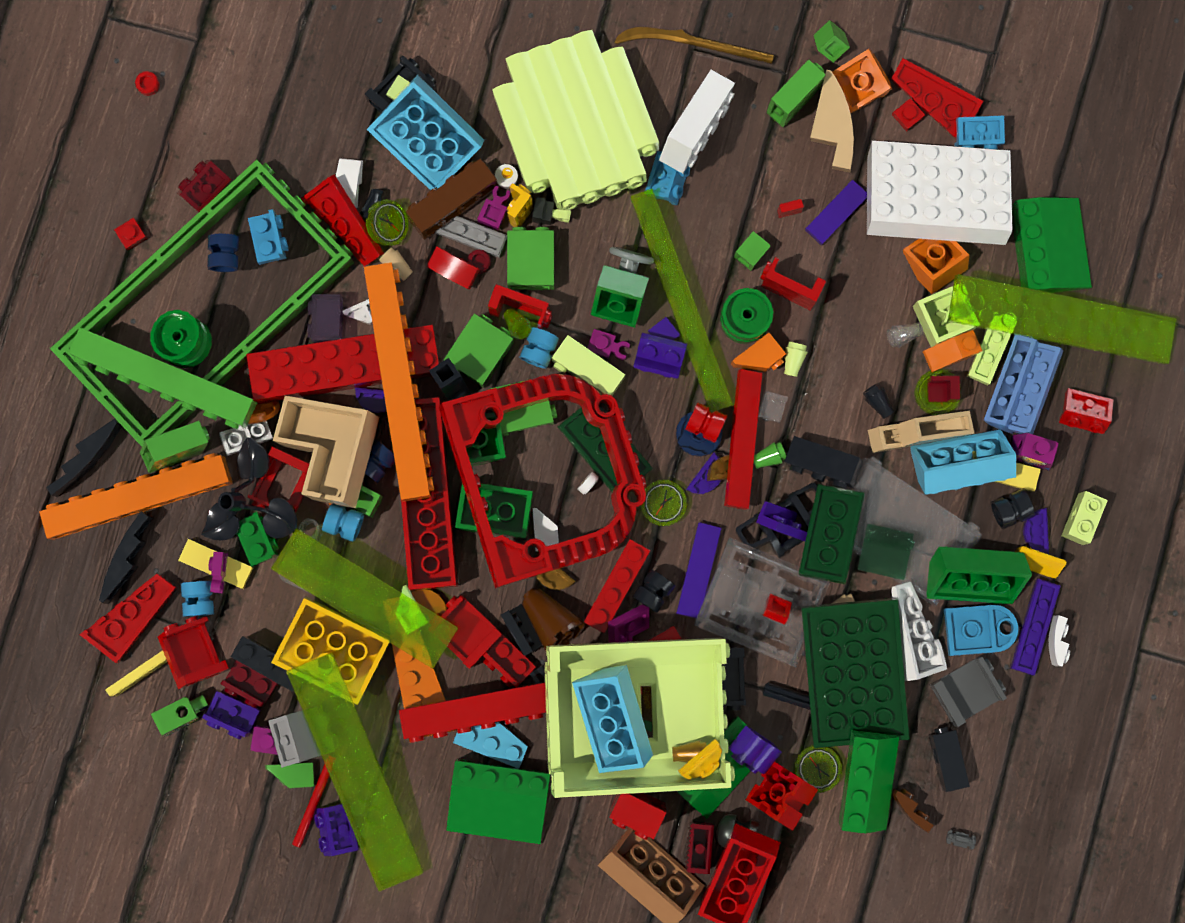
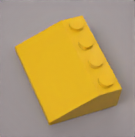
M305 597L271 663L358 705L391 638Z

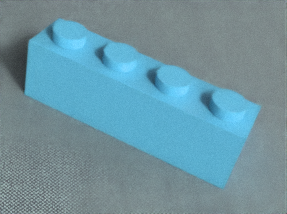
M1001 429L910 446L917 480L925 495L947 490H958L968 486L983 485L984 483L1004 481L1016 477V453ZM972 451L976 452V459H973Z
M627 665L604 668L573 681V688L599 773L644 768L653 756V752Z

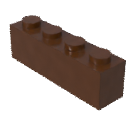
M481 158L476 162L472 161L458 175H451L441 187L430 190L427 193V197L420 202H413L406 211L408 220L425 240L439 228L451 222L454 217L459 216L493 192L494 187L498 186L497 179Z

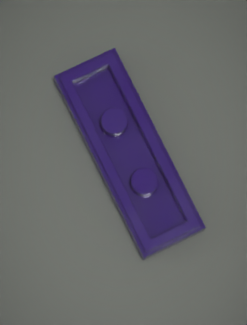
M852 179L805 228V231L822 246L867 199V192Z

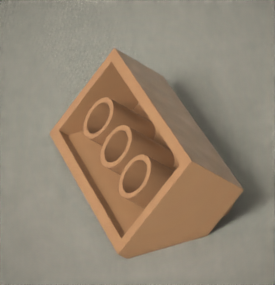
M628 827L609 849L598 866L661 922L678 923L686 916L705 885L691 873H688L681 864L650 837L647 840L642 839L634 834V829Z

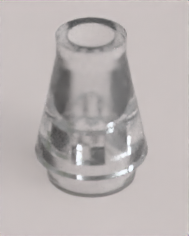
M919 322L893 325L891 329L887 330V339L892 347L897 346L898 348L923 335V328Z

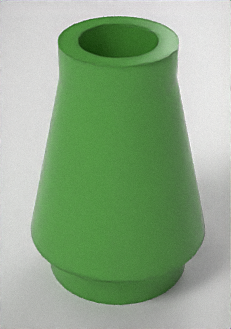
M773 442L754 455L756 469L782 464L787 456L782 443L775 444Z

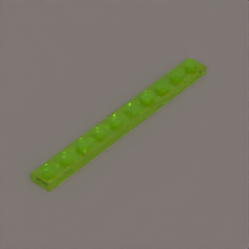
M653 189L632 195L630 200L651 256L654 259L655 267L683 342L687 344L686 350L707 406L710 408V412L730 407L733 403Z

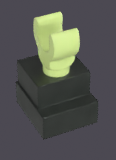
M536 197L532 222L550 225L551 218H554L555 220L569 223L571 211L553 209L554 202Z

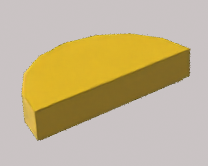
M714 739L679 769V773L689 780L698 777L704 779L711 775L719 767V759L722 754V748L717 740Z

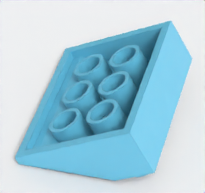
M418 75L367 128L386 149L430 190L445 184V181L451 175H454L482 147L484 139Z

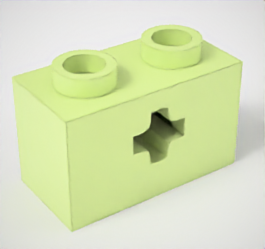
M1087 491L1078 493L1061 536L1081 545L1090 544L1108 500Z

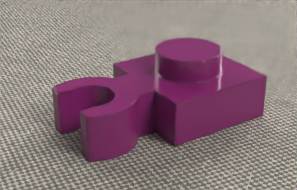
M496 185L493 189V201L485 200L477 221L499 230L507 212V207L503 206V203L510 199V191L507 190L505 196L499 197L497 195L499 186Z
M594 329L587 349L609 359L610 353H613L618 359L626 360V355L620 354L619 349L621 347L629 349L630 344L625 341L615 343V335Z
M214 552L213 557L209 559V571H212L210 592L223 593L227 553Z

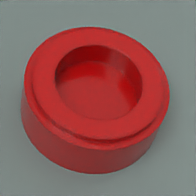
M145 71L136 77L135 86L141 94L151 96L159 90L160 82L154 73Z

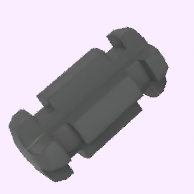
M952 830L947 832V844L953 843L954 846L967 848L968 846L969 849H974L976 844L975 836L969 837V834L957 831L952 833Z

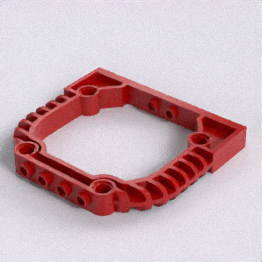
M550 374L441 403L439 406L495 589L602 556L618 547L628 536L636 518V508L642 505L646 499L644 489L646 488V481L644 476L640 475L637 467L639 466V459L637 454L632 451L630 445L632 437L629 430L625 429L623 423L625 421L622 408L618 407L617 401L613 396L608 394L600 395L592 385L577 377L565 374ZM551 400H566L579 404L586 420L592 426L600 428L617 480V485L611 495L615 512L613 517L604 528L594 533L545 546L544 542L536 538L520 544L508 539L504 535L493 537L485 512L488 510V505L485 497L480 495L478 489L481 487L478 474L473 473L466 448L474 444L482 428H495L503 419L504 413ZM599 403H605L608 406V413H604L599 409ZM485 411H493L496 419L494 421L488 420L485 417ZM629 491L635 493L637 497L635 503L629 501L627 497ZM529 546L537 548L538 556L536 558L529 556L527 551Z

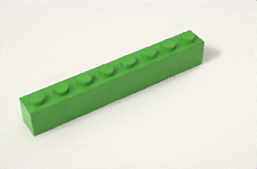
M80 327L68 351V354L75 357L73 361L86 367L88 363L95 365V370L108 376L110 372L118 375L117 380L129 385L131 381L138 383L139 389L150 394L155 390L161 393L160 398L172 403L174 399L183 402L182 407L191 411H195L196 408L203 410V416L215 421L217 417L226 420L225 425L237 430L239 426L247 427L257 404L251 398Z

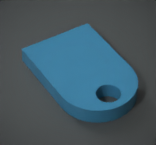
M986 605L944 609L948 656L1001 652L1012 646L1017 638V620L1013 613L1003 606ZM1003 621L1011 624V631L1007 635L1003 634L999 628Z

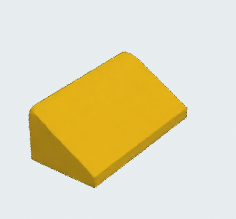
M1024 546L1018 547L1015 552L1025 554L1031 571L1051 578H1057L1067 563L1066 560Z

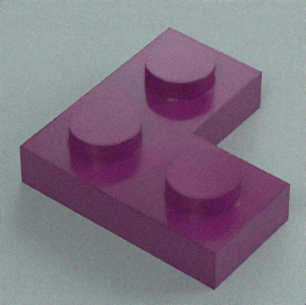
M642 604L609 621V643L632 642L633 636L648 629L649 607Z

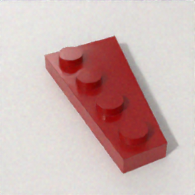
M335 174L329 176L300 198L305 205L309 204L315 210L314 213L320 220L323 219L331 227L330 230L345 242L344 245L364 267L384 254Z

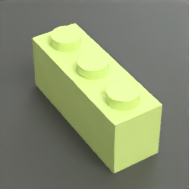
M568 335L552 357L555 369L563 374L568 372L572 376L592 385L600 395L608 394L613 396L625 379L624 373Z

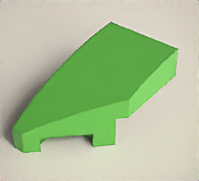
M312 762L295 763L282 768L281 764L265 765V769L271 772L279 782L288 788L314 787Z

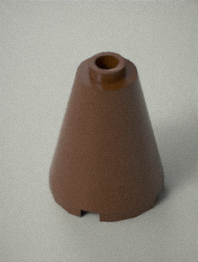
M532 588L524 594L522 604L545 651L547 645H568V640L572 636L576 638L584 629L585 624L580 618L543 590Z

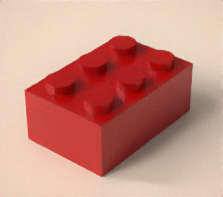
M647 793L617 794L610 807L609 818L613 820L612 823L622 829H625L626 826L634 829V834L642 839L647 840L648 837L654 839L667 813L666 804Z

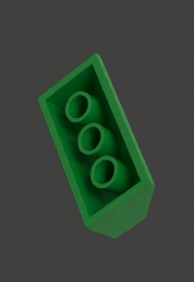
M939 546L929 562L926 595L927 599L1013 604L1031 578L1032 573L1024 553Z
M737 716L727 725V729H724V739L728 740V747L746 726ZM728 749V753H725V760L730 762V766L734 767L735 778L734 781H731V788L677 791L706 819L750 772L745 766V762L743 765H740L731 757L733 752Z
M851 730L839 816V825L842 831L867 834L887 829L899 736Z

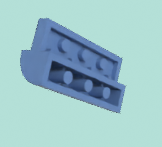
M1015 334L984 421L997 429L1011 434L1013 432L1033 434L1063 353L1062 348L1039 343L1037 339Z

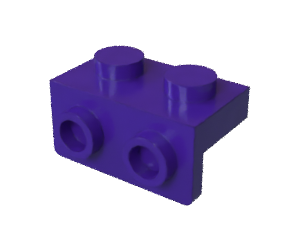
M216 691L207 713H204L202 718L207 720L206 724L218 730L220 727L229 730L228 734L230 736L241 739L242 737L250 736L261 710L253 708L245 702L223 692Z

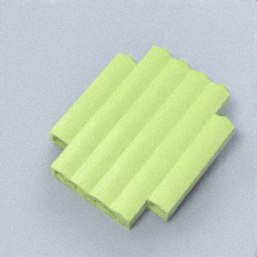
M588 30L572 37L556 40L547 45L537 46L527 52L516 53L506 58L512 83L502 84L492 90L523 181L531 193H540L547 187H550L556 209L559 211L563 209L571 210L579 204H590L597 201L600 197L614 196L620 193L621 190L627 188L635 189L644 182H647L646 172L640 157H648L659 151V140L623 46L611 48L601 53L593 31Z

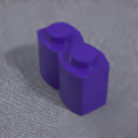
M747 725L728 747L733 752L731 757L740 765H743L745 762V766L755 774L758 771L765 774L782 753L771 741Z

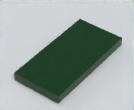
M599 404V409L602 412L606 413L605 410ZM580 408L562 422L558 429L608 489L613 492L617 485V480L601 430L598 427L592 426L586 420L582 408ZM631 443L632 451L637 454L639 459V466H637L639 473L645 476L653 468Z
M818 484L799 568V576L846 585L865 496L864 492Z

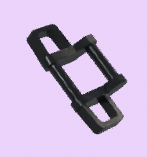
M810 483L800 490L788 494V498L776 504L786 509L793 506L806 527L804 531L808 532L812 510L807 512L798 497L809 491L816 493L817 485L815 483ZM760 512L736 527L737 536L749 552L770 543L776 556L781 558L785 555L786 551L803 542L792 537L780 544L770 528L758 524L766 538L749 544L742 531L756 523Z

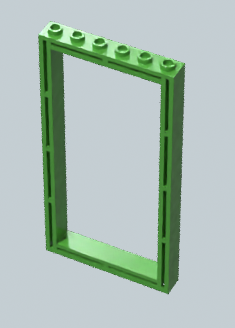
M258 160L254 161L50 348L141 446L149 438L174 430L194 411L182 407L183 402L177 401L147 429L88 365L86 367L74 362L75 357L68 354L79 327L96 334L259 183L332 259L203 379L222 386L247 363L246 354L259 352L354 264L351 258L353 253L344 244L340 247L335 242L337 239L336 235L329 228L324 230L319 225L322 221L314 212L309 214L304 209L305 203L297 195L293 198L288 193L290 190L288 185L282 179L277 181L272 176L275 172L266 163L262 165Z

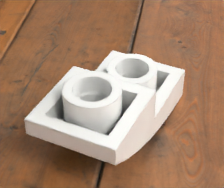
M340 158L336 177L354 206L358 208L359 184H362L363 161Z
M267 421L248 424L246 428L239 426L238 430L233 428L219 433L227 456L240 452L241 446L247 437L254 439L259 444L273 438Z
M1060 615L1052 617L1049 631V654L1051 663L1054 666H1063V663L1066 664L1070 656L1069 644L1061 641V638H1064L1069 626L1066 624L1068 618Z

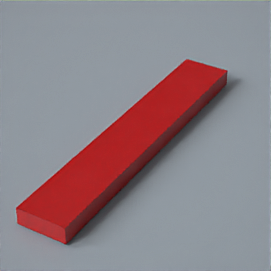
M745 369L738 370L724 502L726 507L743 510L749 509L762 382V373Z

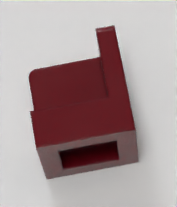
M931 376L928 378V402H957L960 400V376Z

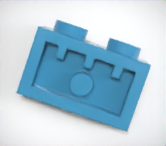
M1004 116L956 118L957 142L954 143L955 147H984V149L998 150V146L1005 144Z
M657 151L644 194L647 197L668 200L672 205H677L683 195V185L686 177L689 175L690 167H687L682 174L659 161L662 152Z
M273 209L268 210V214L248 218L259 265L286 259L285 251L289 250L287 240L281 236L280 229L284 228L281 215H277Z

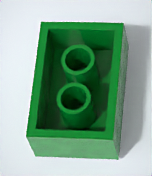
M462 484L455 528L457 530L477 532ZM481 484V487L478 489L481 497H485L488 505V510L485 512L492 534L526 540L533 491Z

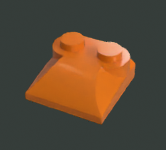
M867 49L832 71L843 90L851 113L877 98L884 97L892 90L888 77L870 49Z

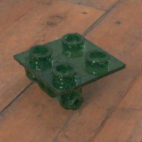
M867 524L858 570L904 580L910 551L915 543L913 540L914 534Z

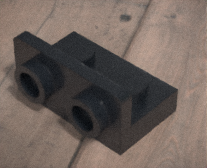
M522 604L501 614L502 619L524 656L543 646Z

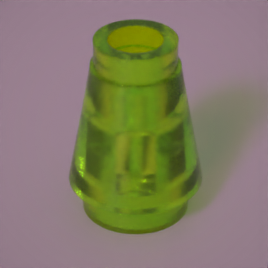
M514 309L505 311L504 319L511 336L517 339L526 338L531 332L530 321Z

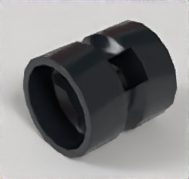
M1023 489L1009 494L1008 499L1003 496L991 501L993 515L1001 529L1015 525L1017 520L1023 522L1035 516L1032 502Z
M651 569L644 579L645 585L639 586L632 597L655 613H658L665 603L663 598L669 597L676 586Z

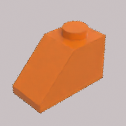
M971 330L923 351V354L932 373L967 360L982 352L974 330Z
M767 333L732 360L731 365L733 368L766 372L772 368L774 371L784 363L782 359L786 353L773 336Z

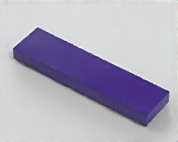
M698 523L676 614L700 619L721 532L720 527Z
M1036 579L1010 669L1035 676L1060 585Z

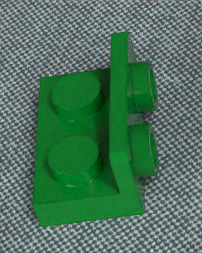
M254 512L252 516L240 520L241 526L237 533L251 567L278 556L276 551L279 549L277 540L265 532L263 527L265 515H261L259 512Z

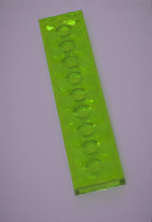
M957 274L954 279L948 322L1160 364H1169L1176 318Z
M333 652L287 670L290 682L378 891L423 874L424 870Z

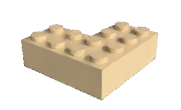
M285 396L273 441L286 448L313 452L302 495L316 501L356 508L380 417L368 410Z

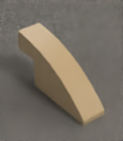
M826 70L810 138L812 142L836 146L832 168L851 173L854 136L850 110L836 77L831 70Z
M970 411L914 418L899 424L879 426L868 430L872 453L971 435L974 434Z

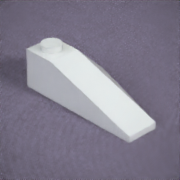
M906 582L892 586V598L898 599L904 681L918 680L946 670L947 666L942 645L939 639H934L930 631L932 625L929 620H925L921 612L922 604L912 583Z

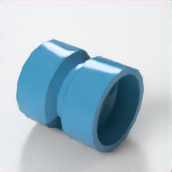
M531 327L527 337L529 344L524 345L519 358L536 367L547 369L552 358L550 352L555 350L559 338L545 330Z
M333 503L326 513L322 531L332 535L340 533L341 538L354 542L360 532L364 514L352 509L347 512L345 507Z
M211 581L181 583V596L185 598V602L182 603L183 617L214 614V604L209 598L213 594V592H210Z

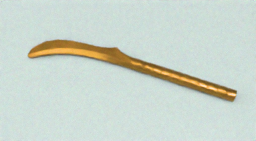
M635 27L625 30L615 40V44L645 38L669 40L772 64L774 57L772 54L695 37L685 33L682 29L663 30Z

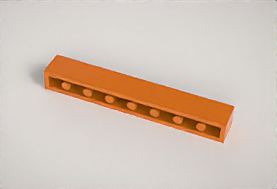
M212 453L204 456V460L196 463L195 460L183 462L181 464L182 467L174 470L172 467L159 470L158 475L151 477L150 474L141 475L136 478L137 481L129 484L127 481L114 484V488L105 491V488L92 491L90 496L84 498L82 495L71 497L68 499V503L60 505V502L46 505V510L39 511L46 537L51 540L59 539L138 514L141 511L145 512L231 485L233 482L226 458L217 453Z

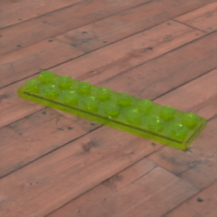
M297 528L271 567L273 571L434 669L458 630L457 626Z

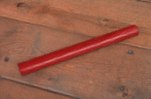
M328 754L292 842V845L301 848L337 760L335 756Z

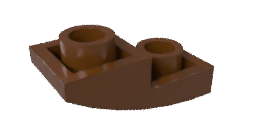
M903 788L900 792L893 789L892 795L903 813L919 828L929 833L933 827V824L928 822L930 817L920 810H917L916 813L913 812L918 805L917 802L913 801L914 795Z

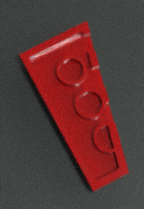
M902 58L891 78V81L956 140V118L975 117L983 103L981 99Z
M156 574L79 635L112 661L119 663L176 591L177 587L160 574Z

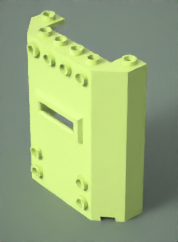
M701 638L546 646L548 770L552 780L551 793L554 798L731 788V781H734L735 773L734 767L730 766V762L725 760V753H728V740L724 739V729H727V716L723 714V705H726L727 697L726 691L722 690V680L726 678L725 667L722 664H727L726 658L730 656V647L726 643V639ZM627 665L641 715V686H651L653 738L648 739L653 756L644 768L599 773L572 682L604 668ZM716 739L722 748L719 767L704 779L698 777L689 780L683 777L678 770L686 762H673L672 747H678L699 740L700 743L706 742L707 746Z

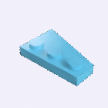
M495 722L496 727L481 729V725L471 726L472 731L456 733L453 741L454 744L515 768H520L528 748L524 742L500 722Z

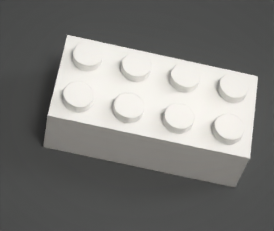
M710 70L668 135L659 161L682 174L687 167H693L698 158L699 151H703L709 140L708 137L710 134L713 135L719 125L718 121L720 118H724L729 109L728 105L735 95L732 92L735 85L734 82Z

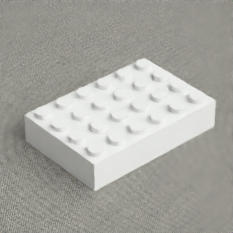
M885 141L871 142L867 156V235L1006 245L1012 233L1010 151Z

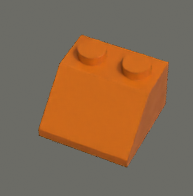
M917 239L903 249V253L917 280L931 294L968 270L969 254L956 241Z

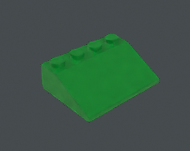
M1038 197L1016 200L1012 204V226L1022 296L1091 289L1079 198Z
M456 759L446 831L541 844L550 780L549 772Z

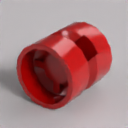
M697 402L685 430L695 435L702 433L704 439L715 443L727 415L716 410L710 412L709 407Z

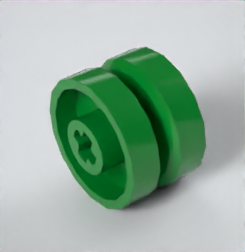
M743 288L736 290L728 296L721 310L720 324L723 332L736 343L749 344L758 341L765 335L772 323L774 313L772 304L767 296L757 289ZM743 313H748L747 317H751L748 319L744 318Z
M172 310L161 315L153 324L150 333V341L154 351L166 361L181 368H190L202 363L208 356L212 346V336L208 327L190 313L182 310Z

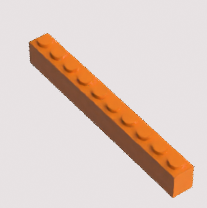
M392 262L364 267L401 500L405 502L431 497L430 491H434L432 477L427 475L426 468L431 467L429 454H424L423 445L427 444L425 430L420 431L419 421H423L421 407H416L415 398H419L417 384L412 383L411 375H415L413 360L409 361L407 353L411 352L412 349L410 338H405L404 329L408 328L406 314L401 315L400 306L404 305L402 291H397L396 283H400L399 270L394 269Z

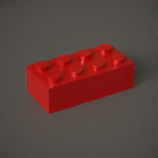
M735 823L702 898L697 915L715 923H747L777 858L780 842Z

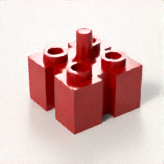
M774 762L765 774H761L764 780L760 786L755 784L745 800L793 831L803 815L799 812L803 804L807 806L810 804L818 789Z

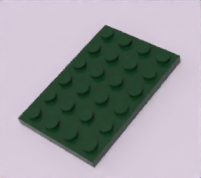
M888 598L802 606L801 613L814 748L849 745L851 730L899 736V740H909L898 599Z

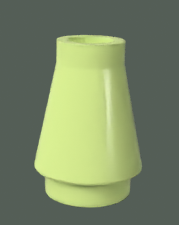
M794 342L788 343V347H785L784 374L798 376V372L808 353L806 345Z

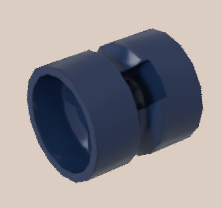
M222 233L209 235L208 250L211 251V254L208 255V270L215 272L237 271L238 256L235 255V252L239 251V237Z
M375 439L365 473L376 483H379L386 474L385 469L391 468L395 464L394 454Z

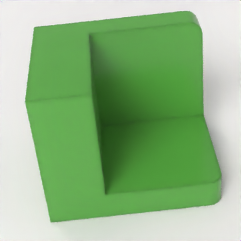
M830 20L814 34L817 50L833 63L850 48L845 32Z
M753 231L735 252L734 258L752 271L770 248V244Z
M361 486L357 505L354 509L373 518L383 497Z

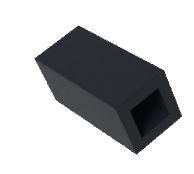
M449 358L429 370L448 401L472 395L462 376Z
M948 726L934 729L935 733L929 734V739L942 791L950 792L970 787L956 730H949Z

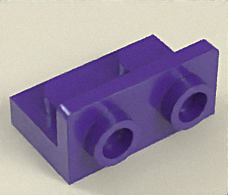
M642 333L633 367L644 372H652L664 377L678 379L687 344Z
M767 501L764 502L756 523L806 541L807 532L801 530L802 525L795 522L798 515L796 512Z
M343 803L317 808V814H315L314 819L316 827L320 830L319 848L324 856H335L357 851L358 844L351 804Z

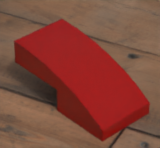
M436 246L427 265L429 269L467 289H471L480 271L478 267L468 261L458 258Z

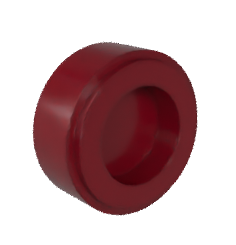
M484 250L472 251L467 259L469 263L480 269L478 274L485 273L491 265L490 256Z

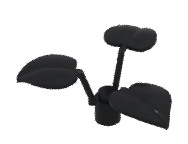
M250 437L245 439L237 459V472L240 478L249 480L236 488H232L231 492H224L219 496L218 502L211 507L208 513L206 525L201 533L202 536L213 540H229L235 537L241 526L236 514L237 511L242 509L267 513L263 518V527L265 532L273 538H284L295 532L297 515L295 509L287 500L274 498L270 501L269 508L267 509L247 505L246 498L243 494L239 493L240 490L253 483L255 478L265 476L270 466V458L267 451Z

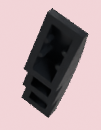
M113 419L75 445L80 453L61 466L65 475L46 487L52 496L59 497L76 484L103 456L122 428V425L116 419Z
M141 511L126 531L106 573L99 598L100 602L109 604L138 568L132 560L146 544L139 536L154 519L149 514Z

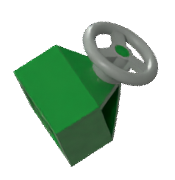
M611 247L609 252L621 257L619 268L603 266L596 288L591 315L635 328L649 280L648 277L637 273L639 263L651 265L654 263V259L627 249Z

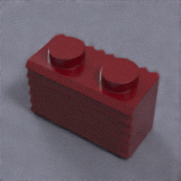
M690 821L688 823L690 825L688 827L689 836L687 837L689 841L686 842L688 844L686 847L688 851H686L685 869L688 873L710 874L714 825L712 823Z

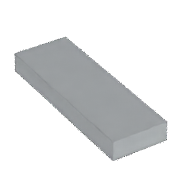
M458 216L435 232L438 235L474 249L484 250L500 258L507 241V235Z

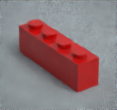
M629 539L585 618V624L603 634L608 628V622L613 619L647 558L650 552L649 549Z

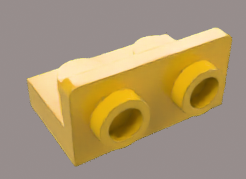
M512 183L509 188L513 200L507 207V214L511 226L521 227L533 211L534 206L530 195L531 192L521 184L516 186Z

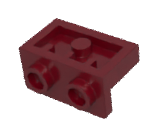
M201 160L194 167L193 171L195 173L190 179L186 177L178 185L180 190L177 194L197 212H200L231 180L211 160H206L205 162Z
M237 660L226 679L220 683L225 687L224 691L234 697H237L239 694L246 698L244 701L246 704L256 709L258 706H266L278 683Z

